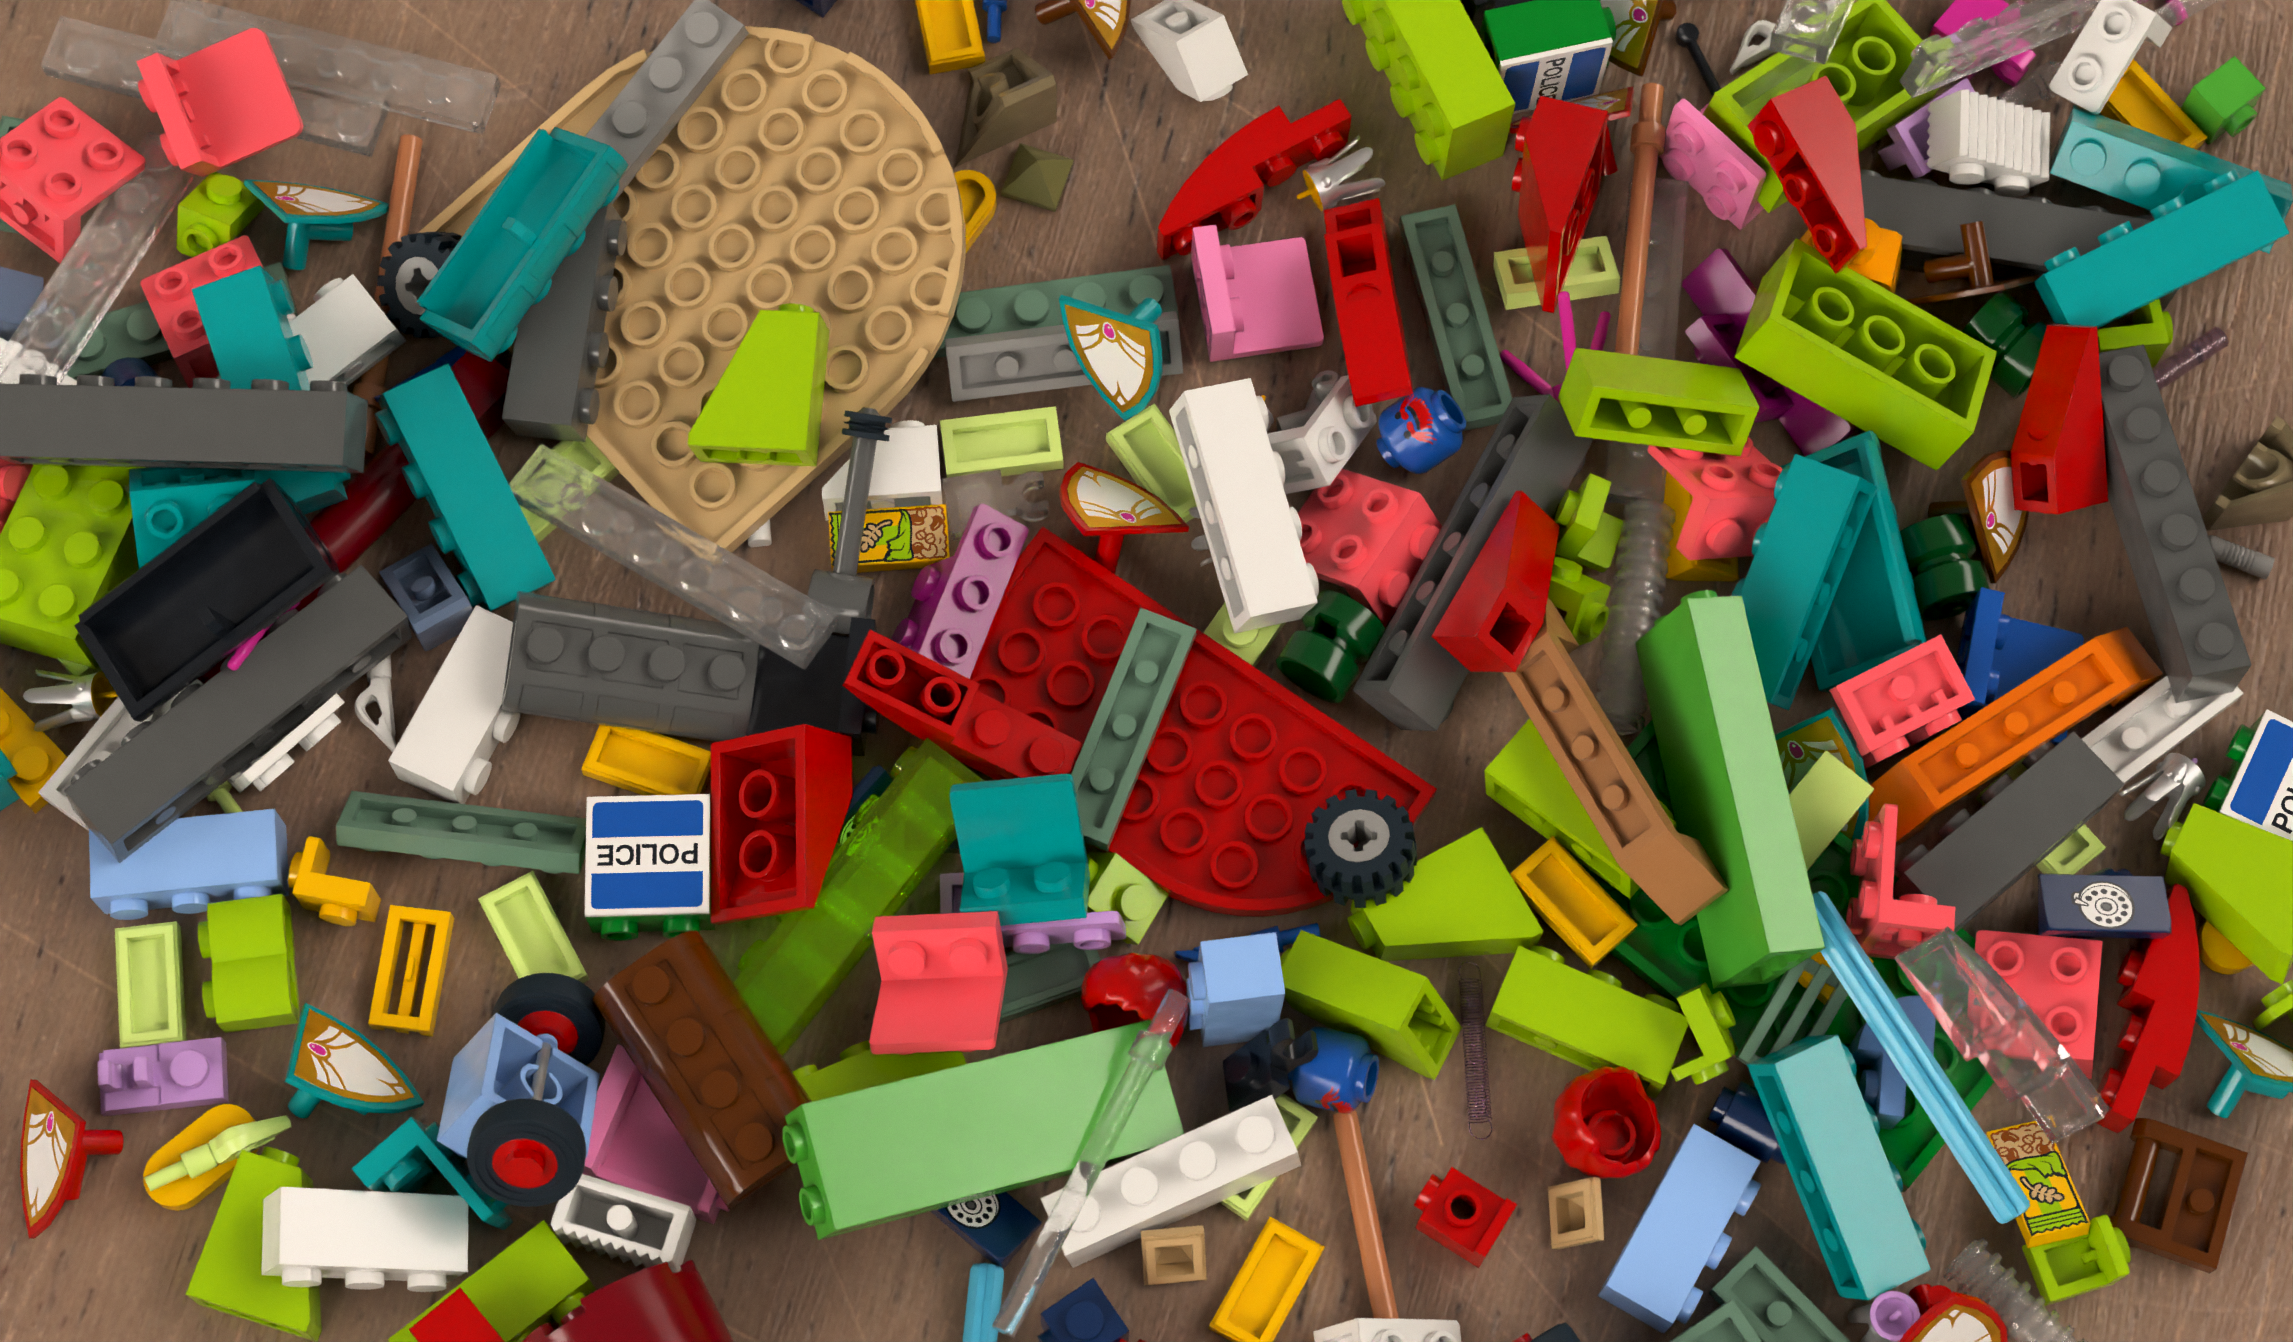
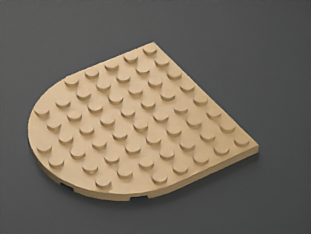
M745 26L748 31L746 38L612 204L622 218V221L626 222L627 244L624 254L616 256L613 276L617 278L618 298L614 311H607L604 332L608 335L609 352L604 368H598L594 389H597L599 392V413L595 424H588L587 437L710 572L852 446L853 436L842 434V428H849V424L844 422L850 421V417L844 416L845 410L858 412L863 407L876 409L880 416H886L910 392L930 365L947 333L960 295L966 259V227L962 199L956 178L938 136L922 111L903 89L884 72L852 52L847 54L835 47L817 42L811 35L779 28ZM643 49L595 78L418 233L445 232L463 236L539 128L546 130L550 134L554 127L585 137L653 51L646 53ZM795 303L809 306L814 309V312H819L830 333L817 467L700 462L688 446L689 432L759 311H778V307L782 304ZM514 340V342L511 344V346L508 348V350H509L512 354H513V349H514L515 340Z

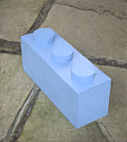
M275 809L178 818L121 863L115 859L89 829L90 898L104 914H110L111 918L118 920L141 919L148 916V910L172 908L176 913L195 914L207 911L208 903L276 894L289 896L287 829Z
M1276 932L1200 941L1198 962L1188 963L1189 978L1186 981L1190 1015L1187 1020L1189 1030L1200 1029L1203 1047L1249 1042L1264 1030L1269 1032L1272 1025L1280 1020L1285 997Z
M1693 1124L1683 1138L1598 1296L1663 1334L1673 1325L1675 1319L1686 1324L1703 1294L1702 1290L1694 1286L1703 1267L1707 1266L1715 1270L1731 1243L1732 1237L1723 1232L1733 1212L1744 1216L1760 1189L1761 1184L1753 1180L1752 1176L1761 1161L1698 1125Z

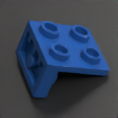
M1981 587L1965 611L1956 663L1975 700L1957 709L1962 719L1958 723L2082 646L2084 642L2083 635L2001 614L2005 592ZM2068 730L2051 740V742L2055 746L2067 737Z

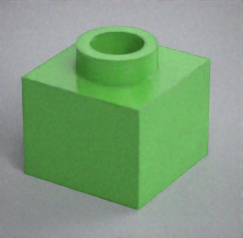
M2234 56L2193 86L2181 109L2207 136L2205 142L2209 145L2225 132L2234 137L2243 131L2257 117L2258 113L2253 108L2266 88Z

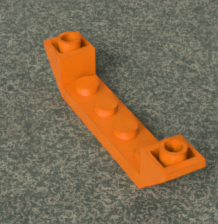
M2128 627L2094 637L1905 757L1873 782L1871 786L1875 790L1869 796L1868 821L1874 820L1884 804L1898 805L1897 847L1922 831L1935 814L2110 703L2113 708L2161 678L2163 675L2162 671Z

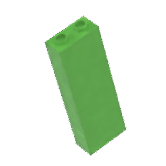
M1713 590L1697 591L1681 598V604L1668 615L1655 620V626L1636 641L1635 645L1678 833L1700 841L1729 888V891L1697 913L1713 989L1767 984L1823 950L1825 945L1742 596L1717 597V593Z
M1151 1020L801 1104L785 1116L787 1125L783 1127L782 1131L786 1154L792 1163H798L804 1186L799 1192L801 1211L806 1223L809 1226H815L818 1240L1122 1162L1184 1134Z

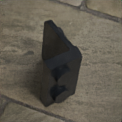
M851 617L849 637L777 629L762 631L759 635L754 695L746 736L807 724L852 737V755L865 756L867 733L877 734L880 713L842 685L868 631L871 629L877 632L876 620Z

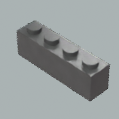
M611 202L606 207L597 211L585 229L586 235L582 245L575 253L564 258L551 277L552 284L547 295L539 303L529 308L517 326L518 332L514 343L502 413V420L517 436L586 442L588 424H595L597 420L600 400L598 390L594 389L597 370L598 368H604L609 352L608 335L604 332L607 311H614L618 298L617 278L613 276L616 256L624 254L627 244L626 222L622 221V218Z
M2074 731L2056 746L2050 741L2029 754L2022 762L2027 770L2016 780H2013L2007 773L1999 778L1981 795L1980 799L1986 805L1971 816L1964 808L1951 818L1938 831L1943 840L1932 850L1928 851L1921 844L1909 853L1895 867L1901 877L1893 886V899L1899 900L1900 896L1906 894H1923L1936 898L1937 905L1954 906L1955 926L1954 932L1947 939L1949 940L2080 827L2106 807L2125 784Z

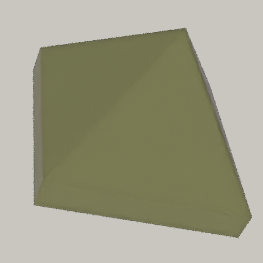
M1020 143L1001 191V196L1056 212L1073 167L1074 159Z

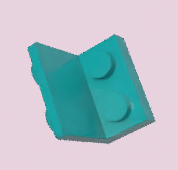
M129 469V493L139 569L255 481L254 470Z
M1071 774L954 784L950 787L949 798L964 870L960 913L998 911L1000 926L1087 918L1090 872L1075 785Z
M410 1117L352 1168L366 1187L378 1192L414 1193L431 1178L434 1171L429 1166L434 1164L483 1222L501 1230H505L513 1223V1220L503 1210L509 1204L486 1194L475 1183L469 1169L463 1163L467 1158L458 1156L450 1148L437 1141L440 1125L435 1121L427 1126Z

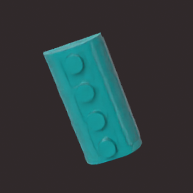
M554 127L550 134L546 130L539 128L417 300L419 306L426 309L420 320L460 348L492 362L497 354L507 350L514 342L518 332L517 325L529 308L539 303L547 295L552 284L551 277L564 258L575 253L582 245L586 235L585 229L597 211L606 207L617 195L619 180L629 167L626 160L610 145Z
M1871 430L1805 456L1814 461L1860 476L1878 487L1811 654L1818 689L1821 692L1830 693L1829 690L1926 642L1914 592V583L1911 572H1909L1898 527V517L1895 505L1892 502L1880 453L1881 448L1878 436ZM1792 462L1782 465L1780 467L1782 469H1784L1787 466L1790 467Z

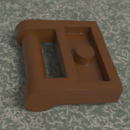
M2136 1118L2130 1136L2131 1140L2135 1142L2115 1216H2109L2112 1227H2118L2123 1232L2131 1248H2139L2210 1274L2218 1266L2248 1152L2156 1120ZM2159 1149H2164L2175 1153L2176 1158L2157 1227L2153 1228L2139 1223Z

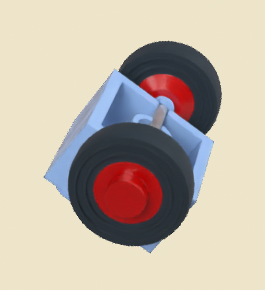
M556 973L531 974L519 978L507 986L495 1004L492 1018L453 1058L437 1141L450 1148L458 1156L467 1158L468 1169L473 1180L486 1194L511 1205L534 1207L550 1204L562 1199L579 1182L584 1170L585 1159L588 1156L600 1074L587 1066L594 1060L601 1048L606 1021L593 1001L595 993L582 982L566 975Z

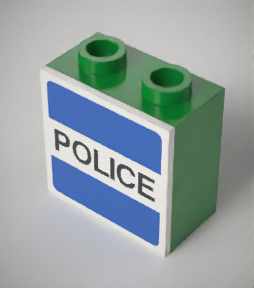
M1533 0L1486 10L1479 37L1516 104L1513 113L1516 114L1534 110L1540 96L1571 102L1599 94L1604 73L1608 67V59L1613 41L1616 39V26L1611 9L1609 7L1602 8L1600 0Z
M2267 709L2250 728L2241 724L2237 729L2225 754L2226 757L2234 761L2226 778L2221 775L2215 778L2204 798L2202 806L2293 841V722Z
M710 794L587 797L585 918L592 933H601V937L606 940L628 941L638 938V932L663 931V936L671 939L691 930L698 931L699 933L700 930H715V924L711 923Z

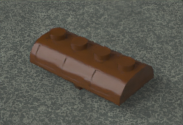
M698 931L684 932L665 941L620 971L597 991L593 997L595 1005L729 1210L797 1164L789 1160L784 1148L782 1131L783 1127L787 1125L785 1116L801 1104L812 1102V1100L709 944L705 942Z

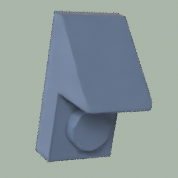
M432 543L379 572L398 606L408 616L409 624L424 651H429L460 634L473 609L467 596Z

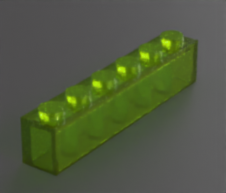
M928 738L918 749L911 746L900 756L891 770V776L895 779L881 797L873 794L859 808L853 818V824L857 827L843 845H840L838 842L836 843L814 909L777 915L776 920L780 924L767 941L764 942L761 939L755 941L738 963L737 968L742 972L734 981V984L783 1057L874 943L872 929L875 917L895 916L957 837L949 798L950 787L954 784L984 781Z

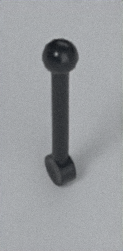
M1683 23L1677 28L1675 40L1679 46L1688 49L1713 97L1715 92L1721 88L1697 43L1699 36L1698 28L1692 23Z

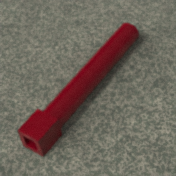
M467 351L451 369L486 440H488L505 423L502 420L509 371L495 359L490 362ZM399 443L391 446L387 444L364 467V473H358L344 487L348 497L347 500L323 508L310 521L336 561L339 573H345L417 500L412 494L402 472V467L409 463ZM325 582L299 601L300 604L295 609L301 611L318 598L317 594ZM268 630L260 639V641L266 637ZM227 657L217 663L204 676H200L198 680L205 684L218 674L222 663Z

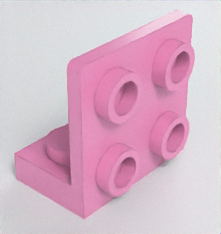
M1682 98L1673 108L1666 129L1664 153L1659 157L1672 177L1680 182L1689 183L1704 197L1705 204L1715 216L1722 220L1728 219L1741 230L1764 209L1757 199L1767 174L1764 169L1703 115L1708 104L1698 111L1691 103Z
M1216 225L1193 228L1191 261L1210 362L1319 347L1323 344V329L1304 238L1298 237L1230 247L1229 244L1220 245Z

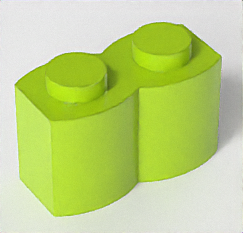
M283 894L208 903L207 921L198 923V942L203 959L211 958L212 980L204 981L202 984L203 1005L207 1018L216 1017L217 1025L225 1033L299 1023L300 1009L295 968L293 923L290 904Z

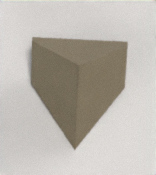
M1018 47L967 70L971 81L955 167L1057 122V84L1053 74Z
M2278 416L2273 420L2202 519L2208 531L2289 521L2293 516V431L2286 421Z

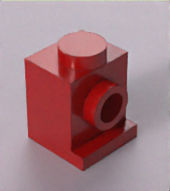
M1451 1167L1443 1180L1432 1174L1413 1206L1423 1211L1415 1229L1479 1268L1518 1204L1508 1198L1506 1200ZM1461 1199L1473 1207L1474 1214L1469 1219H1459L1452 1213L1451 1204Z

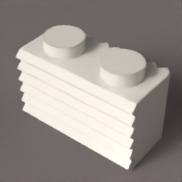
M1969 89L1959 90L1929 105L1927 110L1931 114L1927 119L1930 123L1927 132L1930 137L1927 140V144L1930 147L1926 152L1929 156L1926 165L1931 169L1949 173V180L1951 182L1961 185L1983 182L1994 185V192L1997 195L2016 197L2029 193V188L2049 181L2050 112L2042 113L2041 110H2033L2032 107L2015 105L2014 102H2006V100H1997V97L1979 95V92H1970Z
M582 1174L575 1188L568 1195L558 1200L550 1224L563 1245L569 1242L575 1248L583 1245L587 1252L595 1249L599 1256L607 1252L611 1259L619 1256L623 1263L631 1259L635 1267L641 1263L648 1268L667 1262L672 1273L680 1272V1265L683 1263L697 1218H695L691 1206Z

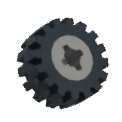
M445 232L408 234L401 237V242H393L388 248L392 256L382 257L379 266L385 269V275L377 276V286L384 287L385 294L380 295L379 300L381 306L389 305L390 311L386 316L392 323L400 322L398 330L404 334H413V337L417 338L443 337L420 320L426 309L420 307L417 300L431 282L429 280L434 278L458 244L462 235Z
M1356 789L1345 791L1346 799L1341 801L1336 795H1333L1326 799V810L1319 806L1312 813L1313 823L1307 822L1305 828V852L1313 883H1318L1319 891L1325 897H1328L1333 892L1335 903L1343 906L1346 905L1348 899L1354 900L1355 908H1366V900L1374 899L1376 906L1387 903L1386 894L1390 892L1397 897L1404 891L1403 881L1411 882L1414 876V866H1417L1416 840L1413 824L1409 820L1408 812L1403 806L1397 809L1396 800L1387 794L1382 800H1378V794L1375 790L1366 789L1364 797H1357ZM1358 841V847L1354 848L1353 844Z

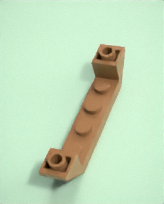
M1548 598L1544 623L1516 672H1503L1618 865L1675 924L1683 925L1729 891V888L1700 841L1678 833L1570 658L1569 654L1579 647V644L1551 599Z

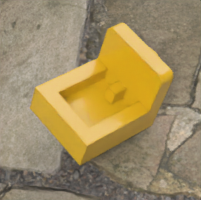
M308 836L304 851L294 854L288 875V885L290 888H293L292 893L301 906L307 910L320 912V919L341 926H355L356 919L375 922L381 898L372 884L326 875L330 851L321 838Z

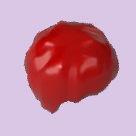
M1132 952L1121 956L1105 957L1093 964L1085 974L1082 983L1081 1000L1083 1009L1089 1012L1094 1033L1151 1020L1160 1050L1172 1052L1177 1047L1187 1024L1190 1008L1187 983L1172 962L1157 955Z
M1603 1066L1575 1077L1567 1083L1555 1101L1553 1114L1555 1123L1551 1139L1561 1152L1564 1162L1570 1167L1579 1169L1584 1175L1600 1179L1625 1178L1640 1173L1647 1168L1659 1150L1662 1130L1657 1117V1109L1654 1101L1647 1096L1638 1073L1634 1070H1629L1623 1066L1616 1068Z

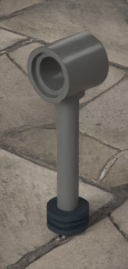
M863 407L858 412L845 410L844 416L850 417V421L844 422L849 424V428H842V434L853 436L834 567L833 571L818 569L813 571L806 602V628L849 635L851 617L871 619L875 579L857 575L876 444L877 440L889 441L890 435H884V431L890 430L885 427V424H892V418L880 416L876 409Z

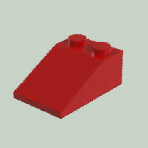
M1540 96L1532 118L1523 116L1518 127L1515 151L1523 152V158L1520 157L1517 161L1511 189L1520 193L1518 219L1542 311L1554 314L1558 303V294L1563 290L1600 191L1608 111Z
M801 724L711 743L712 924L722 925L814 909L852 799V737L815 726Z

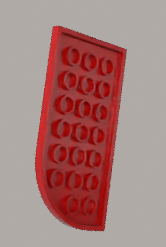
M1042 526L1016 562L970 679L980 684L978 691L1084 743L1140 608L1188 626H1194ZM1197 629L1196 638L1108 851L1098 847L1095 848L1102 853H1117L1166 891L1169 897L1190 906L1233 916L1265 917L1285 915L1307 910L1334 899L1333 892L1328 897H1325L1319 891L1318 883H1313L1307 864L1304 844L1307 822L1313 823L1312 813L1318 806L1324 810L1327 809L1326 799L1336 795L1340 801L1346 799L1345 791L1356 789L1357 797H1364L1366 789L1375 790L1378 794V800H1382L1387 794L1396 800L1397 809L1403 806L1408 812L1410 822L1414 826L1434 798L1437 788ZM999 775L995 780H1004L1008 778ZM1358 841L1353 844L1354 848L1358 847Z

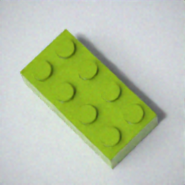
M1341 0L1345 14L1351 24H1360L1367 37L1365 45L1373 67L1377 71L1384 70L1392 85L1390 87V95L1396 111L1402 118L1408 116L1417 132L1415 133V143L1422 160L1427 165L1434 164L1442 181L1504 155L1516 104L1460 0Z
M1858 0L1715 92L1703 115L1764 169L1767 176L1757 201L1770 213L1788 200L1784 194L1783 185L1769 161L1756 148L1753 135L1747 125L1771 98L1827 76L1856 124L1858 152L1860 153L1887 135L1888 131L1886 129L1933 98L1951 70L1886 0Z
M1796 238L1761 279L1734 358L1866 432L1869 430L1873 431L1878 436V439L1937 471L1974 433L1997 351L1848 267L1842 272L1835 274L1826 257L1821 255L1815 248Z
M33 465L0 534L1 644L55 659H64L97 670L99 665L76 630L75 625L80 622L78 617L80 613L139 569L129 493V469L144 467Z

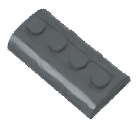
M518 591L501 710L715 742L743 737L747 732L753 702L759 652V630L756 627Z

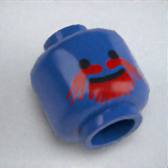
M1417 387L1413 389L1412 395L1401 397L1383 410L1378 420L1381 437L1377 439L1376 443L1382 457L1393 468L1402 466L1413 474H1424L1459 451L1463 443L1462 431L1467 426L1466 420L1458 404L1444 390L1434 392L1430 388Z
M1313 1027L1310 1029L1316 1032L1319 1052L1312 1061L1300 1065L1288 1073V1080H1292V1089L1296 1100L1307 1106L1343 1114L1353 1112L1361 1102L1368 1103L1374 1094L1378 1080L1379 1057L1376 1054H1371L1369 1042L1366 1038L1357 1034L1324 1027Z

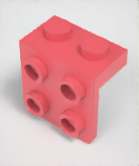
M258 28L245 30L179 60H174L157 52L136 61L143 77L142 80L138 81L141 97L152 113H158L165 133L160 135L162 148L171 164L175 167L179 166L183 171L205 177L295 138L303 131V121L268 36Z
M1749 437L1741 456L1649 445L1648 453L1693 496L1676 548L1688 560L1753 556L1752 544L1755 534L1764 522L1769 521L1777 501L1774 498L1775 484L1783 469L1771 463L1756 449Z
M1341 469L1330 486L1314 489L1298 512L1302 525L1300 545L1306 563H1310L1314 567L1317 578L1344 587L1352 599L1369 609L1385 627L1396 612L1442 528V525L1421 493L1346 469Z

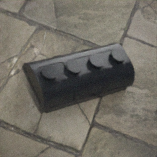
M271 478L261 485L254 481L78 615L80 622L75 625V628L132 719L143 722L155 710L200 676H204L212 670L217 663L262 629H266L274 623L278 617L324 582L327 583L339 573V568L310 521L283 488Z

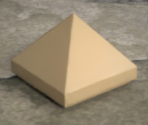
M1590 1177L1548 1187L1552 1249L1559 1250L1604 1240L1605 1217L1600 1178Z
M1203 1225L1141 1231L1144 1286L1207 1280Z

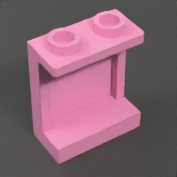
M617 1044L597 1091L588 1156L585 1159L582 1174L691 1206L695 1218L714 1224L720 1209L727 1212L730 1210L623 1046Z

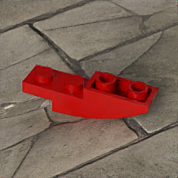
M1339 98L1292 123L1289 122L1280 106H1277L1252 120L1226 139L1188 177L1164 214L1158 226L1157 253L1163 261L1177 253L1181 256L1191 254L1192 234L1195 227L1216 225L1218 233L1226 228L1237 230L1246 226L1255 219L1258 212L1262 209L1265 184L1269 187L1279 185L1289 179L1295 173L1296 168L1314 159L1317 161L1325 158L1330 159L1343 149L1348 142L1352 116L1342 100Z
M1375 198L1323 210L1326 227L1324 238L1355 406L1358 407L1412 395L1413 388L1402 316L1395 291L1385 219L1380 199Z
M871 629L868 631L842 685L864 703L906 731L993 779H996L999 775L1008 779L1070 774L1084 744L978 691L979 683Z
M2177 883L2166 892L2172 934L2163 939L2143 938L2138 952L2133 949L2128 951L2115 982L2124 986L2116 1005L2133 1013L2127 1018L2117 1040L2116 1046L2125 1050L2117 1070L2111 1067L2108 1068L2099 1084L2094 1099L2096 1102L2103 1104L2096 1124L2115 1133H2120L2135 1120L2149 1084L2163 1090L2180 1076L2191 1043L2200 985L2199 944L2195 916L2188 890Z

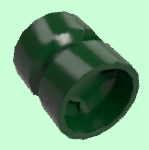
M2003 290L1994 295L1975 314L1961 332L1997 351L1990 378L2016 399L2030 386L2047 326L2041 321L2029 325L2027 323L2029 311L2008 292Z
M1946 514L1917 522L1900 531L1909 572H1911V575H1914V592L1921 620H1940L1963 614L1981 587L1990 589L1981 562L1970 559L1977 550L1965 515Z
M1322 590L1316 597L1318 603L1302 618L1305 631H1295L1277 657L1276 664L1284 676L1305 692L1330 703H1339L1343 700L1359 675L1356 662H1366L1370 658L1385 629L1380 620L1356 600L1332 590Z

